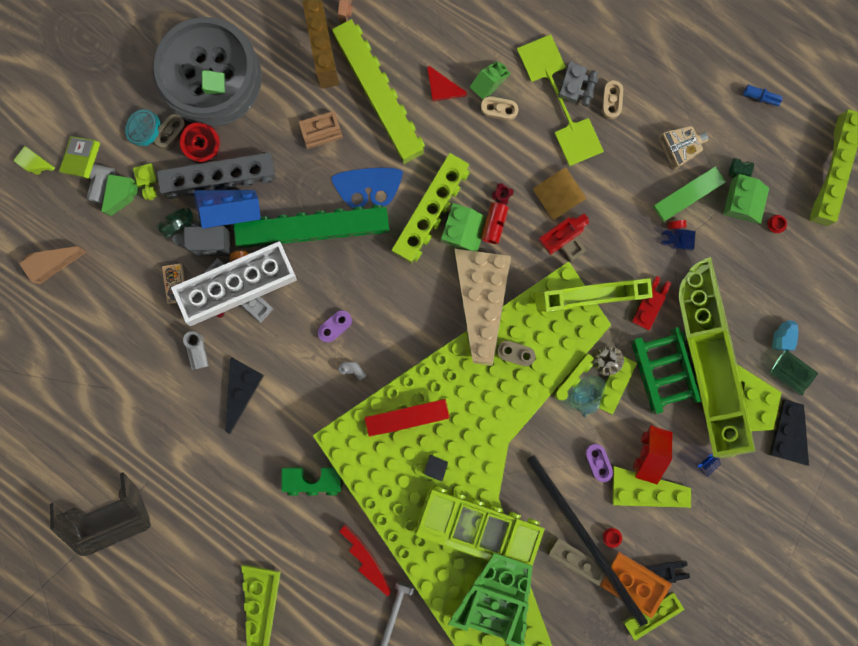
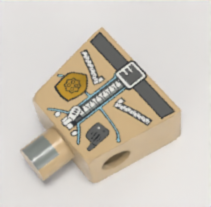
M692 126L665 132L658 138L673 170L703 151L701 144L709 140L706 131L696 134Z

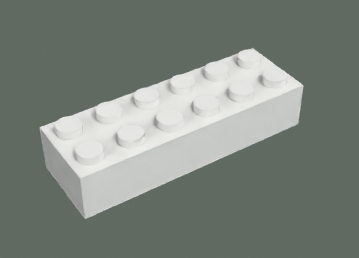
M279 241L175 285L171 289L185 322L192 326L295 282L297 279Z

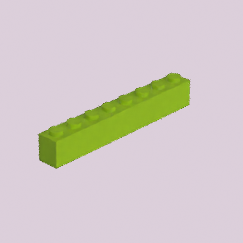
M351 19L332 29L338 46L403 164L423 155L425 144L421 137L417 138L413 122L407 120L405 116L407 112L403 104H398L396 100L398 95L394 88L390 89L387 84L389 79L385 72L381 73L377 57L371 55L370 51L372 49L370 44L361 37L363 33L358 24L355 25Z

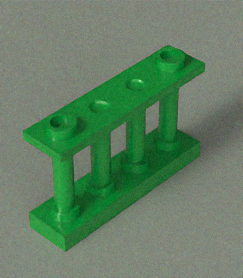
M679 327L670 329L672 335L652 341H643L642 337L630 340L652 414L664 412L663 407L665 405L691 398L692 403L701 402L699 386H696L684 346L685 336ZM674 342L677 354L652 361L648 359L646 353L648 349ZM680 361L683 372L659 379L653 377L652 370L655 367ZM685 379L688 391L663 398L659 396L657 390L659 386Z

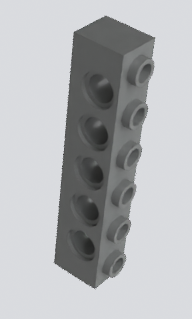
M271 152L157 171L160 193L167 197V199H175L183 194L194 196L195 190H216L219 188L230 190L238 185L248 187L256 182L267 184L277 179L274 157ZM254 167L260 168L257 174H251V170ZM240 170V176L234 178L232 176L233 172ZM218 173H222L221 179L215 181L214 176ZM199 176H203V181L199 184H196V178ZM184 179V184L177 187V182Z

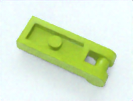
M586 354L554 392L556 400L567 399V391L571 386L575 388L581 381L580 375L583 372L587 373L593 366L591 362L594 359L591 355Z

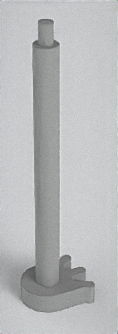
M396 581L395 589L398 592L380 646L388 645L404 593L414 594V585Z

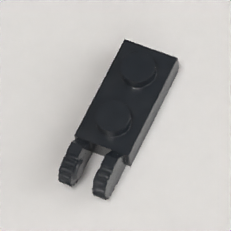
M686 560L644 566L670 583L690 578L689 573L675 574L674 572L675 568L688 566Z

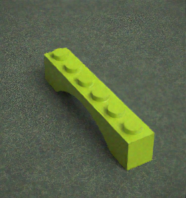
M848 109L838 116L834 130V148L831 163L824 184L814 202L809 219L811 222L829 226L838 220L858 147V112Z
M651 278L535 292L536 309L542 312L592 304L653 298Z

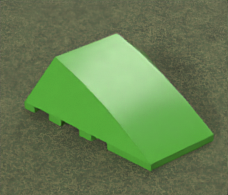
M493 553L448 622V625L466 631L470 627L503 638L505 644L525 646L524 638L527 628L526 618L529 607L528 598L533 566Z

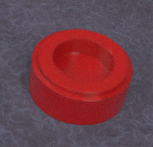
M686 220L667 222L669 230L687 227Z

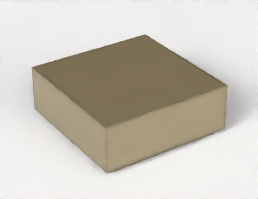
M577 237L560 248L570 262L587 251Z

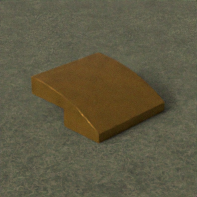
M566 167L533 188L553 220L587 199Z

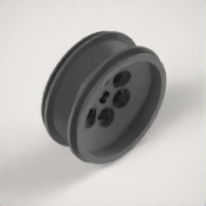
M192 18L174 26L159 43L153 59V78L159 94L176 114L192 124L205 123L212 127L230 124L249 111L260 92L262 71L259 59L250 41L236 26L218 18ZM202 57L205 58V60H204L203 62L198 63V60H199L200 58H202ZM219 58H224L223 62L216 63ZM202 71L224 73L225 77L228 74H233L232 78L225 79V93L215 95L203 92L197 95V91L202 89ZM195 73L193 78L188 79L189 74Z

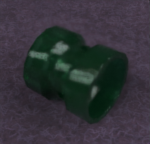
M734 158L730 164L728 175L736 177L738 174L751 177L754 163L750 161L742 162L741 159Z

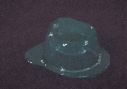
M587 376L582 378L574 388L569 403L583 417L586 418L588 414H592L599 409L605 390L604 380L598 376Z

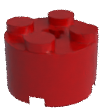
M190 124L181 134V150L191 160L198 162L208 161L214 158L220 150V136L208 124ZM198 137L205 139L204 147L196 145Z

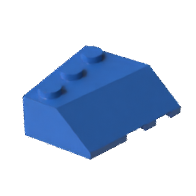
M255 190L194 191V204L202 229L261 219L259 200Z

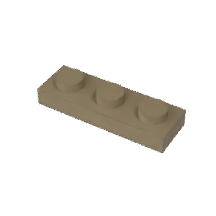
M557 537L548 555L600 586L605 573L603 574L602 569L600 570L601 567L598 568V563H595L594 559Z

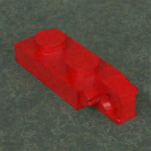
M585 213L576 219L574 217L571 219L570 217L540 237V244L549 255H552L584 231V227L589 224V218Z

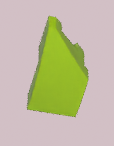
M26 146L23 147L13 160L26 171L33 172L36 175L41 174V171L44 170L53 171L55 167Z

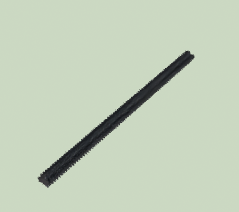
M536 455L528 458L529 466L533 468V472L540 478V482H543V486H546V490L550 492V497L553 496L554 503L558 504L557 507L561 509V513H564V517H567V521L574 527L575 534L578 533L577 536L585 544L584 546L588 548L587 551L591 552L592 559H595V563H598V568L601 567L600 570L602 569L603 574L605 573L604 576L608 578V582H611V587L614 586L615 593L618 592L617 595L621 597V602L624 601V606L628 607L627 610L631 612L630 615L633 619L635 618L634 621L637 620L636 623L640 625L639 628L646 625L648 620L642 614V611H640L630 594H628L629 592L623 586L620 579H618L607 560H605L606 558H604L599 548L593 542V539L587 533L582 523L577 519L576 514L570 508L561 492L553 484L554 482L549 478L548 473L545 472Z

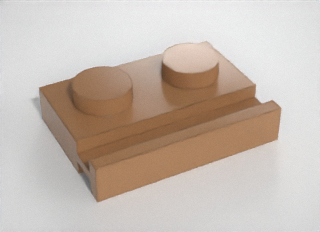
M335 111L299 121L307 149L343 139Z

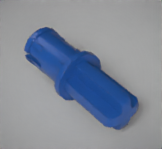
M750 84L746 86L743 96L758 100L759 103L763 101L774 106H779L783 99L780 95L768 92L766 88L761 89Z

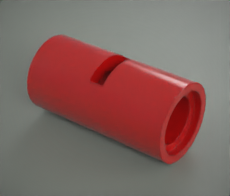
M491 202L481 235L482 241L490 244H499L509 210L508 206Z

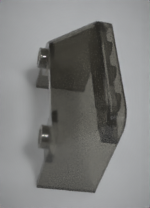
M124 472L120 473L121 489L118 492L120 500L88 514L77 508L63 512L54 503L49 504L50 529L76 554L80 556L91 555L150 528V517L139 489Z

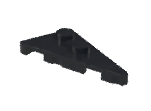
M234 357L230 359L225 428V432L228 434L232 433L265 376Z

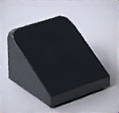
M429 455L423 474L443 481L448 462Z

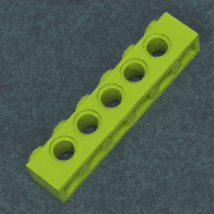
M449 153L392 249L394 255L410 264L419 260L423 253L420 251L422 246L428 245L432 238V235H430L433 228L437 229L442 221L440 219L441 214L448 211L451 206L450 199L452 196L456 197L461 189L459 187L462 180L465 181L470 174L468 170L469 163ZM454 174L457 179L451 182L447 180L446 176ZM439 190H444L447 196L440 198L436 193ZM435 206L438 211L435 214H430L427 208ZM420 222H425L428 224V228L420 230L417 225ZM411 238H416L419 242L414 247L408 244V240Z

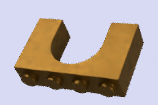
M302 0L320 87L322 89L338 86L339 80L331 49L322 0Z

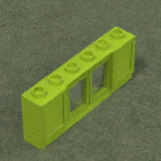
M436 486L435 489L429 488L414 531L415 536L488 561L493 553H497L533 566L545 528L539 525V521L528 518V521L520 519L521 515L511 511L508 515L502 512V508L491 505V508L485 507L482 501L473 499L472 502L465 500L466 496L454 492V495L446 493L447 489Z

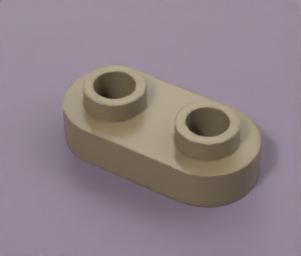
M178 114L170 115L158 128L159 134L154 143L161 149L171 147L186 128L185 120ZM176 123H179L178 128H174ZM164 137H167L166 142H162Z
M504 341L496 349L497 356L501 360L510 363L530 366L535 361L534 350L524 345ZM506 347L510 348V354L508 355L504 352ZM524 353H528V360L523 358Z

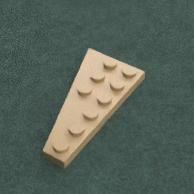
M454 249L472 360L475 364L493 366L511 256Z

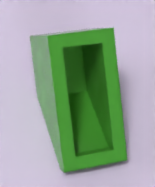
M108 174L101 212L112 216L131 203L138 192L137 182L132 178Z

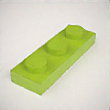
M624 357V364L620 371L608 376L594 405L595 407L613 415L637 365L636 362Z
M671 591L664 597L652 619L643 614L648 620L646 625L639 628L640 625H637V620L634 621L635 618L633 619L632 616L623 621L634 641H636L685 609L675 593Z

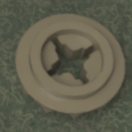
M605 346L603 349L598 350V353L594 356L593 365L595 369L605 376L616 374L624 364L622 352L614 346ZM610 356L613 361L606 364L602 359H607Z

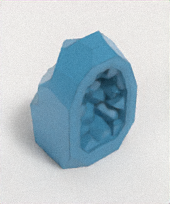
M787 320L774 332L772 349L795 351L798 341V324L795 321Z

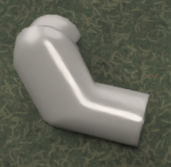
M345 361L338 367V371L341 374H354L359 381L367 376L356 362Z

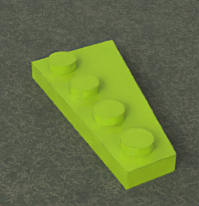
M615 466L612 467V505L691 508L690 487L665 480H660L658 485L635 478V472Z
M242 565L244 577L243 591H245L244 611H246L247 620L245 622L247 646H269L281 571Z

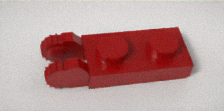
M655 276L651 283L653 298L642 299L631 323L647 331L651 329L666 298L665 295L671 286V282L666 281L660 293L654 291L660 282L661 277Z

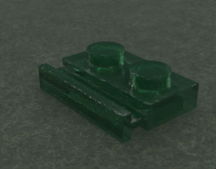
M788 350L781 354L772 370L769 371L772 376L800 396H803L804 391L808 389L818 375V372Z

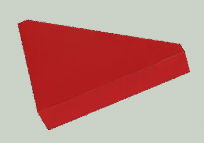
M427 66L432 102L467 96L465 90L431 66Z

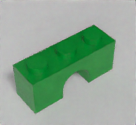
M304 467L282 468V492H287V496H297L299 492H306L307 496H316L318 492H326V495L334 496L342 491V478L334 467H322L321 477L318 482L314 483L306 480Z

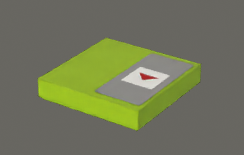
M71 136L59 172L89 179L100 142Z

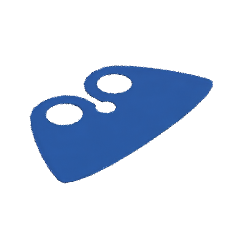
M396 168L351 170L334 175L332 182L342 199L351 208L364 207L366 205L368 194L365 192V189L367 187L372 189L370 198L374 205L387 206L399 188L403 171ZM378 191H384L387 194V199L384 202H378L375 199V194ZM354 193L362 194L363 201L361 204L357 205L352 202L351 197Z

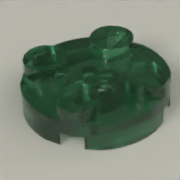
M181 208L165 217L167 221L164 223L160 221L156 228L160 235L168 238L179 229L184 230V227H190V221L193 219L194 214L190 208H187V211L185 208Z

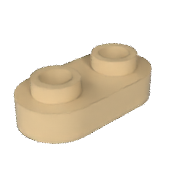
M613 80L604 87L602 113L608 119H615L622 111L623 86L620 82ZM610 90H614L616 94H611ZM608 108H613L614 112H609Z
M486 97L481 104V111L485 116L507 121L515 119L519 110L518 105L514 101L497 97ZM487 106H492L494 109L490 111L487 109ZM510 109L512 113L507 114L505 110Z

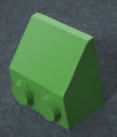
M738 174L731 180L723 215L760 225L769 187L759 179Z
M453 203L441 243L462 250L478 252L487 217L471 208Z

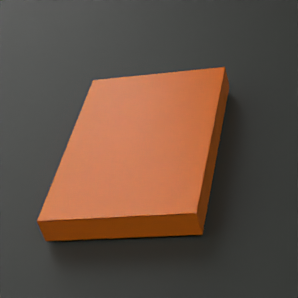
M618 552L611 564L613 571L623 586H625L629 592L628 594L635 601L640 611L652 619L672 583L623 553ZM604 577L600 587L620 599L621 597L617 595L618 592L615 593L616 590L615 588L613 589L614 586L611 587V582H608V578Z

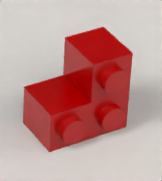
M650 425L647 432H643L641 437L643 446L640 457L636 458L633 464L635 478L658 485L672 461L673 432Z

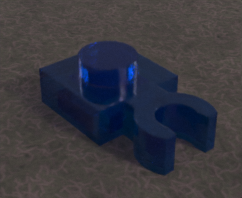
M676 229L675 234L669 230L662 232V235H667L669 240L661 241V245L666 246L674 243L673 249L694 250L696 231Z

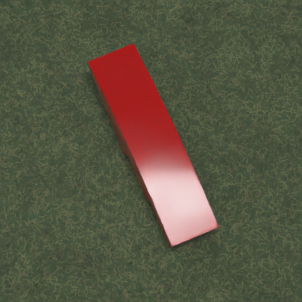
M442 399L364 418L368 436L370 437L450 419L447 401Z
M345 524L339 532L353 544L349 552L362 563L358 571L388 597L391 589L374 555L361 538Z

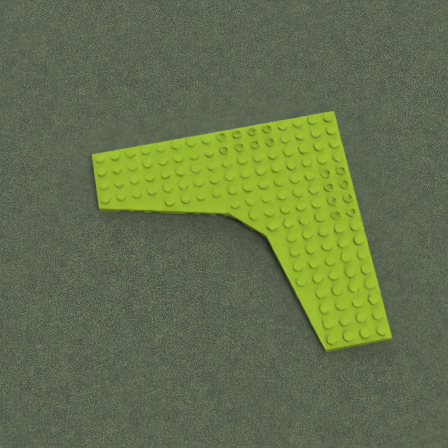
M570 262L559 267L506 303L502 308L496 349L504 341L530 347L534 350L536 356L533 364L530 366H520L501 360L497 356L496 349L493 366L473 363L467 330L313 435L454 646H511L505 644L503 638L470 627L466 631L448 625V622L488 563V560L417 537L414 531L429 488L435 489L436 486L447 489L446 493L454 495V492L466 496L465 500L471 502L473 499L482 501L485 507L491 508V505L502 508L499 495L509 443L611 326V323L598 304L548 312L537 311L535 292L585 286ZM508 347L504 350L507 355L510 354V348ZM528 353L523 354L525 360L529 358ZM442 399L447 401L450 419L368 436L364 418L366 416ZM429 455L448 462L443 481L423 474ZM463 507L453 537L473 544L483 513ZM489 516L479 546L499 553L508 522ZM530 587L529 607L526 618L527 628L524 638L525 646H552Z

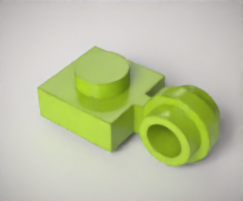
M150 163L133 168L137 186L139 188L145 186L142 189L144 199L154 200L157 197L155 187L151 185L158 183L153 164Z

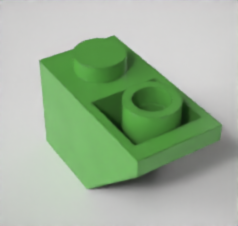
M496 61L480 71L470 85V88L482 99H485L511 73L504 64Z

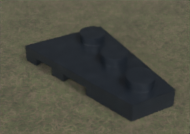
M782 400L769 455L809 466L804 405L789 400Z

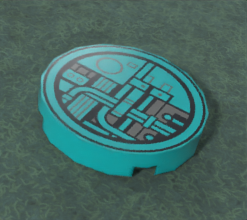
M137 110L130 116L125 126L127 140L135 146H148L159 134L158 125L160 126V120L150 110Z

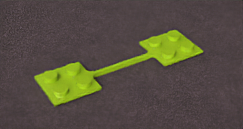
M550 34L517 48L531 82L541 78L549 79L568 120L566 128L554 133L569 167L603 153L604 150L590 119L587 118L577 123L572 122L562 98L558 97L559 91L552 75L565 69L566 66L552 35Z

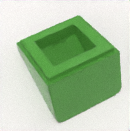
M202 71V89L205 94L225 93L224 73Z

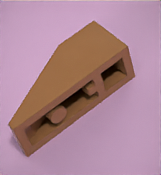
M79 246L30 253L19 264L30 281L40 285L85 254L86 250Z

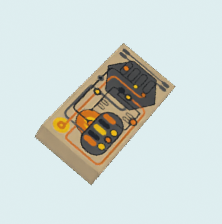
M181 263L162 266L167 304L169 305L177 303L171 287L185 282L183 264Z

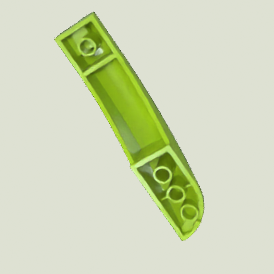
M709 257L692 266L685 278L682 279L679 288V302L703 403L713 457L726 458L756 452L729 327L712 259Z

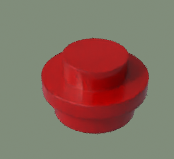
M773 215L769 218L767 226L772 233L779 234L785 231L787 221L781 215Z
M608 528L604 531L602 538L605 545L615 548L621 544L622 534L618 529Z

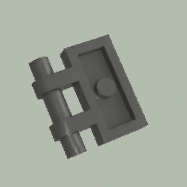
M570 61L567 64L558 97L574 104L580 98L583 100L582 106L588 107L590 101L593 100L594 87L598 83V71L592 70L590 76L585 75L586 67ZM582 83L587 85L586 91L581 90Z

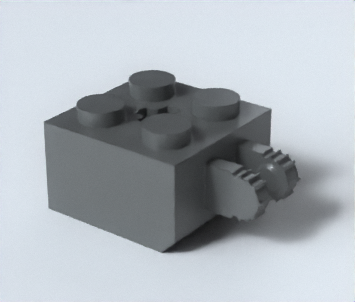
M191 224L190 227H184V233H177L172 238L175 245L188 249L196 256H229L232 253L231 232L224 226L202 229L201 224Z

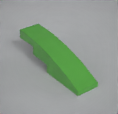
M714 167L655 204L653 208L662 222H665L723 185L726 181L718 169Z

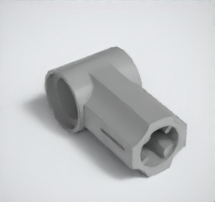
M93 164L87 200L103 204L108 174L115 175L114 168Z
M195 331L186 333L183 343L187 348L191 369L195 370L209 366L203 335ZM192 335H196L198 338L196 345L190 343Z

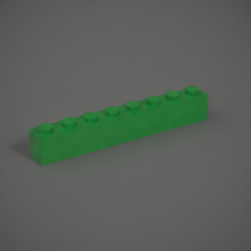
M374 205L371 209L355 207L352 211L336 209L333 213L316 211L313 215L297 213L294 217L278 215L275 219L260 217V220L234 224L235 241L238 248L269 246L279 241L281 244L390 233L387 207H383V205Z

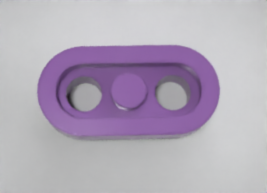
M346 311L336 312L319 327V338L326 343L333 342L351 326L352 318L350 314ZM340 317H345L343 324L338 321ZM326 329L331 331L329 336L324 335Z
M598 444L589 445L586 448L585 456L594 478L600 482L609 481L612 478L613 469L605 449ZM593 450H597L598 455L596 457L592 456ZM601 468H604L605 473L603 475L599 474V470Z

